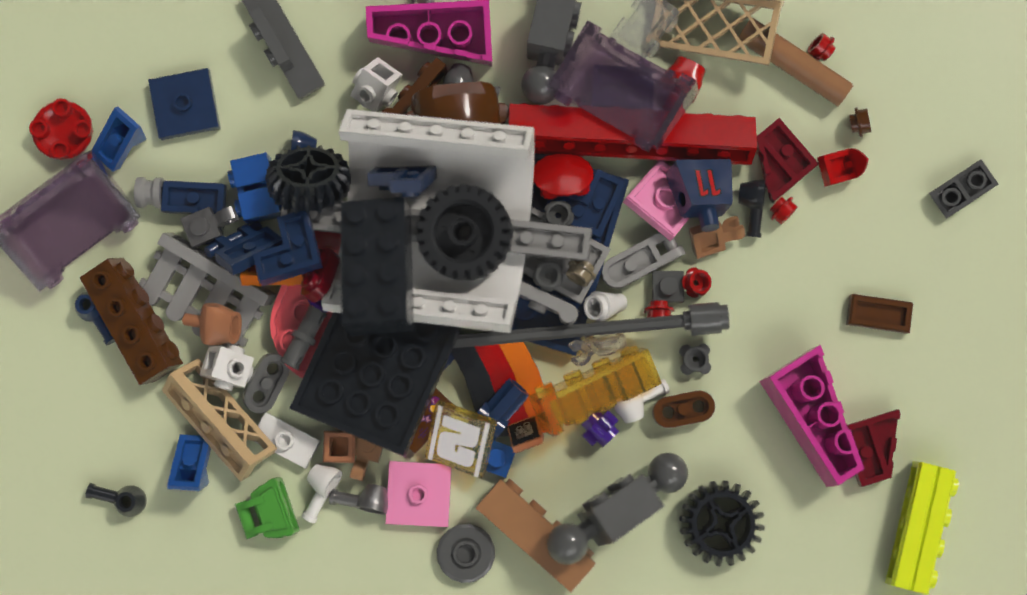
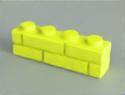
M912 462L886 575V584L926 595L929 594L930 589L935 588L938 579V572L934 570L937 558L942 557L945 548V541L941 539L944 527L949 526L952 517V510L948 508L951 496L954 497L959 486V480L955 478V470L924 462Z

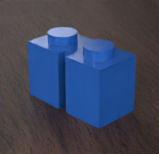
M266 152L230 161L232 170L228 171L229 182L232 189L237 188L238 200H234L235 210L238 217H243V221L248 225L276 219L281 216L282 205H276L274 199L269 196L265 176L269 167V161H272V159Z

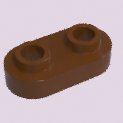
M693 391L659 399L654 404L652 415L655 422L664 428L703 422L713 415L715 402L712 396L705 391ZM696 400L703 403V410L701 412L693 410V403ZM666 406L671 407L673 410V416L669 419L665 418L662 414V410Z

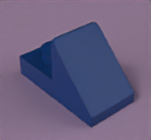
M115 107L91 153L114 172L122 167L131 148L146 141L147 138L141 126L121 108Z
M180 434L167 484L168 489L200 491L209 484L207 464L211 447L201 436Z

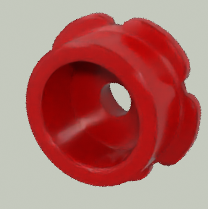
M821 33L810 44L807 52L816 60L821 59L825 61L835 51L836 47L833 45L835 38L833 36L829 38L826 34Z
M781 197L770 208V211L773 213L771 220L775 219L782 225L796 211L798 206L792 202L793 197L787 200Z
M696 267L688 269L686 275L682 278V287L687 290V295L692 298H697L699 295L704 296L711 288L712 281L710 275Z
M664 300L650 301L649 306L644 308L646 317L669 316L671 312H674V308L669 307L668 301Z

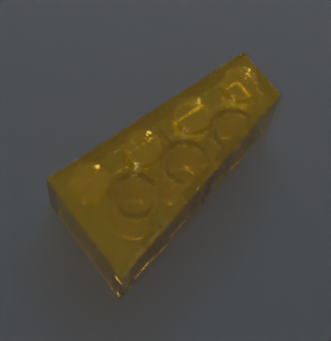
M633 345L619 351L620 357L613 360L605 357L591 363L592 369L582 373L580 369L563 375L564 381L555 385L550 381L535 387L536 393L529 395V399L541 429L556 436L564 432L562 428L564 424L569 426L583 423L588 420V413L591 411L594 413L605 412L617 405L616 399L620 397L622 401H626L662 384L649 350Z

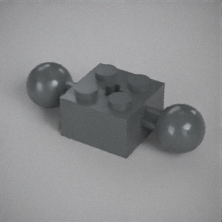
M537 0L527 41V59L535 60L537 63L536 66L531 67L525 72L521 82L523 94L532 103L539 105L547 104L553 101L559 94L561 82L554 67L555 65L562 66L564 57L570 58L575 34L570 29H577L582 2H577L576 0Z
M662 453L651 461L648 468V476L645 477L641 474L633 478L629 474L607 486L609 493L603 492L595 495L582 504L585 510L577 514L581 520L580 524H560L550 532L547 539V549L550 556L560 564L571 565L579 562L585 556L588 549V541L592 538L597 546L616 542L665 507L656 494L658 491L674 493L685 485L688 479V468L685 461L676 454Z

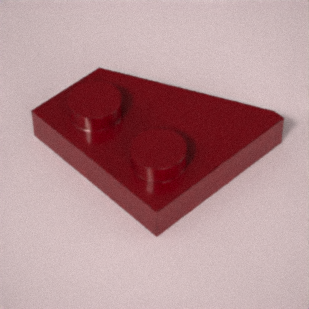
M780 118L757 136V152L764 180H766L769 200L773 203L818 166L819 163Z
M899 409L847 424L848 429L852 432L864 467L862 471L855 475L859 487L892 478L894 465L892 458L897 444V438H895L897 422L901 416Z

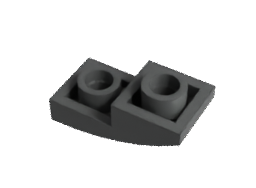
M980 159L929 194L947 219L999 184L982 159Z

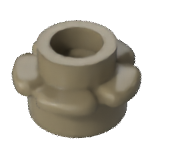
M569 261V269L566 272V276L572 282L587 287L590 281L596 279V274L593 272L594 266L590 262Z

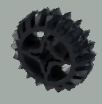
M310 144L304 148L297 145L294 150L285 149L284 154H276L275 160L269 161V167L265 176L269 196L274 199V203L282 205L283 210L292 208L295 214L300 211H306L307 215L310 211H317L321 214L324 208L333 210L334 204L339 205L343 198L348 197L351 184L348 162L343 160L342 154H335L333 148L324 150L322 145L317 148L311 147Z
M723 480L721 488L718 490L716 482L710 481V492H707L706 488L700 485L698 487V491L701 494L700 498L693 493L688 495L689 499L694 502V505L692 507L688 504L682 505V508L689 511L690 514L689 517L679 516V521L688 523L689 526L681 528L680 534H691V537L687 538L684 544L687 547L695 543L697 544L692 551L694 556L700 555L703 550L705 551L702 558L703 562L708 563L714 555L716 566H721L723 557H725L727 564L731 566L734 565V554H736L740 561L746 559L742 552L744 548L750 553L755 552L754 547L749 543L751 540L758 543L761 542L762 538L754 535L755 530H764L765 526L755 524V519L763 518L764 514L763 512L753 513L752 510L758 507L759 502L758 500H753L747 503L752 493L746 490L739 495L741 490L740 484L735 483L731 491H729V482ZM729 497L736 501L740 507L723 512L713 499ZM706 505L709 520L698 531V514L702 507ZM716 514L721 515L722 518L730 517L725 523L727 533L720 528H717V530L713 529L718 524V516ZM745 515V531L741 539L737 541L734 527ZM718 534L727 541L730 547L724 549L712 548L706 545L703 539Z

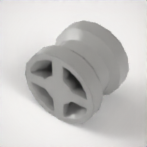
M144 177L136 178L134 185L136 207L145 208L147 205H153L155 208H161L164 178L156 177L154 180H147Z

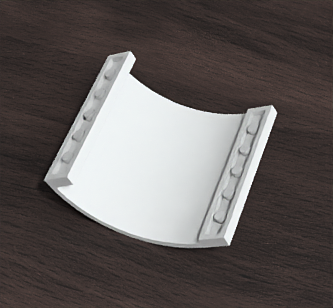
M346 110L339 129L340 140L348 141L351 184L347 201L401 197V193H390V190H379V186H368L367 173L375 167L436 166L437 179L423 192H420L419 196L405 198L410 209H425L427 206L426 202L430 198L433 199L438 191H445L447 187L453 185L457 187L460 184L480 187L494 195L503 204L511 220L530 222L534 181V127ZM412 242L414 322L504 333L511 332L526 259L525 254L507 252L505 261L501 262L498 266L499 268L494 272H490L488 276L477 278L473 281H459L443 276L435 271L424 260L423 255L419 251L418 242ZM341 245L339 250L340 261L332 286L321 302L323 311L342 313Z

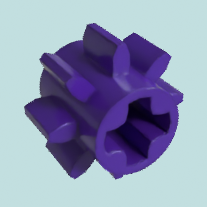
M596 409L581 424L586 430L582 437L591 446L598 442L604 447L619 432L614 426L619 420L609 410L602 414Z

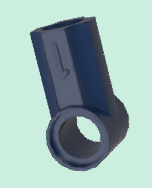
M509 377L488 403L485 402L468 423L480 428L482 435L485 422L489 423L487 439L494 442L509 424V419L523 405L530 394Z

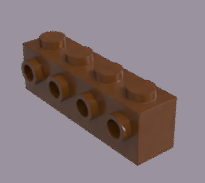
M108 258L80 277L81 282L139 385L156 382L183 364L179 357L177 346L170 341L164 330L162 319L153 311L149 303L148 294L139 286L134 277L132 266L124 258Z

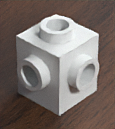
M377 57L356 73L352 81L355 86L350 96L372 112H377L384 105L389 107L398 94L395 88L402 74Z
M227 344L226 348L222 346H209L199 375L214 380V386L223 390L232 391L233 387L245 388L246 383L249 382L253 375L252 364L254 358L244 355L245 349L235 345Z

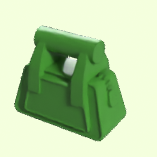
M281 477L272 478L263 485H260L251 493L250 500L235 504L246 539L257 536L259 533H263L267 538H283V536H291L299 532V525ZM250 507L255 508L260 526H255Z

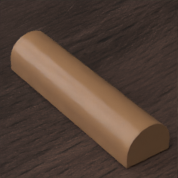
M754 19L760 29L765 26ZM750 20L738 36L741 41L757 31ZM769 29L763 33L766 39L768 38ZM776 33L770 62L838 107L852 89L853 83ZM759 35L745 46L764 57L766 43Z

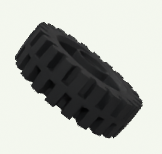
M460 184L457 187L453 185L447 187L445 191L440 190L435 193L436 196L426 202L427 206L425 209H421L419 213L421 216L420 220L416 223V229L418 230L416 241L419 244L418 248L424 260L441 275L459 281H473L477 278H484L490 272L496 271L500 263H503L507 258L506 254L511 249V239H513L511 219L503 204L488 191L474 185ZM465 225L471 226L472 234L470 238L465 241H459L457 237L458 230Z

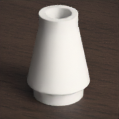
M595 291L584 301L586 316L596 322H603L618 312L624 311L627 307V299L621 293L613 294Z

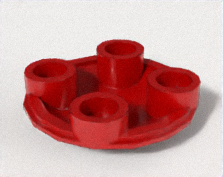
M60 98L40 109L34 120L30 123L29 131L32 134L33 142L40 152L49 158L65 160L74 158L84 152L91 142L93 125L90 116L84 108L74 102Z
M556 153L545 156L537 161L534 166V183L540 189L541 196L546 199H555L558 196L574 194L583 196L590 191V184L593 181V168L588 161L580 156L570 153Z

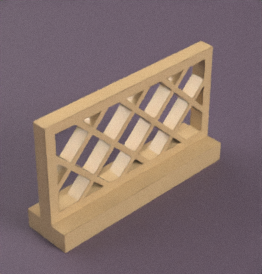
M658 0L649 41L650 46L769 66L784 0H715L723 2L719 6H717L714 0H710L715 9L701 19L692 8V5L699 0H683L685 4L671 14L665 7L666 0ZM731 3L739 4L745 14L729 24L721 10ZM744 5L753 6V8L747 11ZM761 8L772 9L771 22L760 29L751 15ZM686 9H689L697 22L681 31L674 18ZM663 11H664L665 14L667 15V17L662 20ZM718 13L727 26L711 36L703 23ZM749 18L757 31L741 41L733 28ZM671 21L679 34L670 41L658 40L660 28ZM698 26H701L709 39L699 46H693L685 36ZM769 29L768 38L766 39L763 33ZM730 30L739 44L729 51L720 50L715 40ZM759 35L766 43L764 57L750 55L745 47L746 44ZM682 38L683 41L685 42V44L676 43V42L679 41V40ZM711 43L715 47V49L705 48ZM741 48L745 52V54L735 53Z

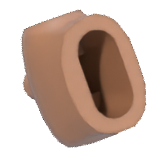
M203 304L201 315L186 313L182 319L184 325L200 328V338L205 345L235 344L241 335L242 319L240 313L222 304Z

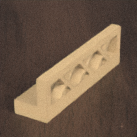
M197 358L170 373L162 391L241 482L250 476L256 464L274 454L277 448L227 390L215 387L214 380L200 376L203 379V385L192 383L186 377L187 374L194 370L200 374L203 363ZM207 394L218 396L223 402L222 407L211 405L206 400ZM227 417L238 419L242 424V430L231 428L226 423ZM247 440L258 442L264 450L254 455L246 446Z

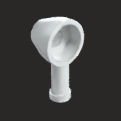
M665 379L659 380V383L640 391H632L618 396L611 402L613 408L625 423H632L644 417V402L662 394L666 395L670 393Z
M316 464L312 467L307 476V481L316 492L308 508L302 514L303 519L316 523L317 515L326 498L330 496L332 489L337 488L342 477V471L332 466Z

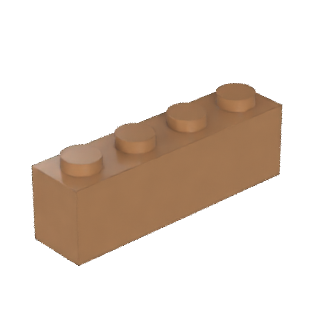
M510 478L506 483L500 479L476 506V509L567 590L572 592L596 564L591 558L594 552L588 548L585 556L575 564L564 565L556 562L548 552L547 539L550 532L561 523L558 520L553 524L544 517L547 511L534 499L528 503L522 498L520 494L523 490Z

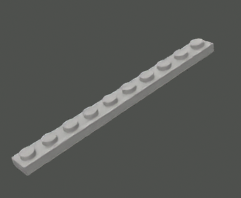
M334 204L333 210L324 208L321 214L317 211H310L314 231L341 234V204ZM282 207L281 216L292 213L294 211L292 208L289 210H283ZM410 209L412 242H417L416 234H418V230L416 229V223L420 220L421 216L419 213L421 210ZM511 220L513 239H511L512 246L508 253L589 262L592 238L591 228ZM465 225L458 230L457 237L459 241H465L470 238L472 234L471 226Z

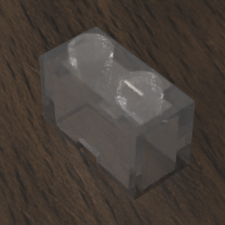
M635 0L631 5L635 9L629 20L623 17L609 37L643 62L647 57L649 59L652 58L660 47L658 41L665 32L669 33L673 30L679 19L676 17L679 11L666 0Z

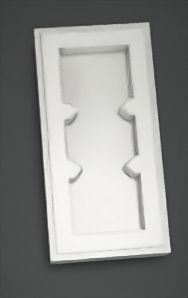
M267 412L264 413L258 425L262 432L276 446V454L307 469L321 442L319 439Z

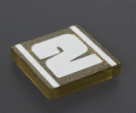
M439 400L434 408L425 458L482 479L486 473L497 420Z

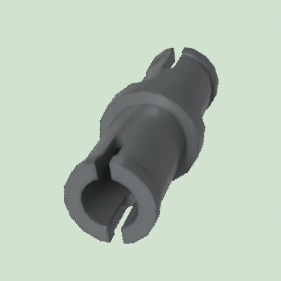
M308 306V310L298 329H294L291 334L293 339L283 358H281V362L299 370V366L310 345L314 346L316 342L314 337L327 316L326 313L313 306Z

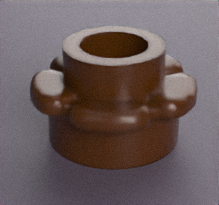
M856 107L855 114L849 115L852 133L859 132V136L863 137L862 134L871 132L867 108L858 110Z

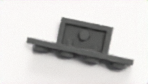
M242 0L254 21L249 24L252 32L258 41L261 39L265 40L269 47L264 50L267 58L273 67L276 65L280 66L297 97L302 99L325 85L323 79L277 0Z

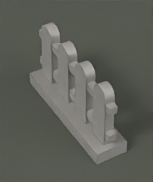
M163 233L157 244L165 249L163 252L156 251L153 258L157 259L158 262L148 280L141 278L139 286L143 287L149 296L150 305L157 304L160 299L168 302L166 316L171 321L182 320L186 313L201 315V310L199 311L191 305L201 287H204L210 291L204 304L218 303L226 306L229 302L237 307L235 311L240 313L242 319L241 335L239 340L231 345L244 347L248 342L244 335L254 318L261 319L264 313L259 308L271 305L277 294L264 286H242L240 273L232 275L216 262L215 257L209 258L205 251L198 247H191L188 241L174 233ZM182 259L191 264L189 268L181 264ZM177 271L184 275L173 295L167 292L166 288ZM208 275L216 278V283L206 279ZM236 290L243 294L242 299L233 295V292ZM192 327L193 333L200 337V328ZM227 344L218 345V346H222V347H225V348H226Z

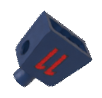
M731 159L675 160L667 171L666 178L680 215L683 218H699L701 231L703 232L717 230L720 227L718 217L723 216L733 202Z

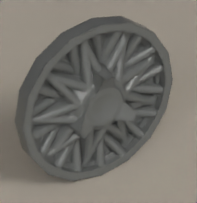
M459 524L450 528L441 537L437 547V561L442 571L450 579L461 583L475 582L483 578L492 568L495 559V547L490 535L481 527L472 524Z

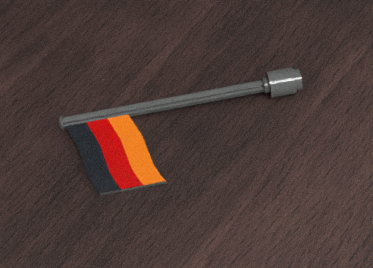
M719 302L690 304L688 305V311H683V314L514 329L510 333L492 331L459 334L451 353L465 377L475 413L485 402L488 403L509 377L530 394L523 405L509 419V424L498 437L509 436L508 426L531 416L538 418L543 433L559 432L564 430L550 408L540 371L525 342L683 327L684 330L691 331V336L722 333V330L729 329V312L727 304L720 305Z

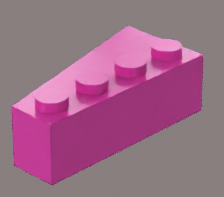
M489 0L365 6L367 38L371 43L492 66Z
M821 345L806 351L759 382L825 486L833 487L844 483L862 471L864 467L852 432L846 425L843 413H845L841 401L837 399L832 385L834 381L830 370L828 371L823 359L824 353Z

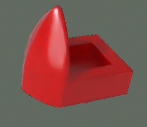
M855 148L817 157L824 186L860 177L867 168L869 158Z

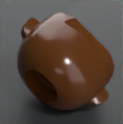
M475 81L433 85L420 89L412 96L411 111H408L406 115L504 124L509 116V108L505 103H499L496 89L491 83Z

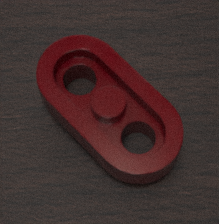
M329 247L323 250L319 249L323 268L308 272L301 282V294L312 303L318 302L327 294L332 286L340 261V256Z

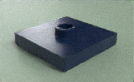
M208 68L148 80L160 140L221 129L211 73Z

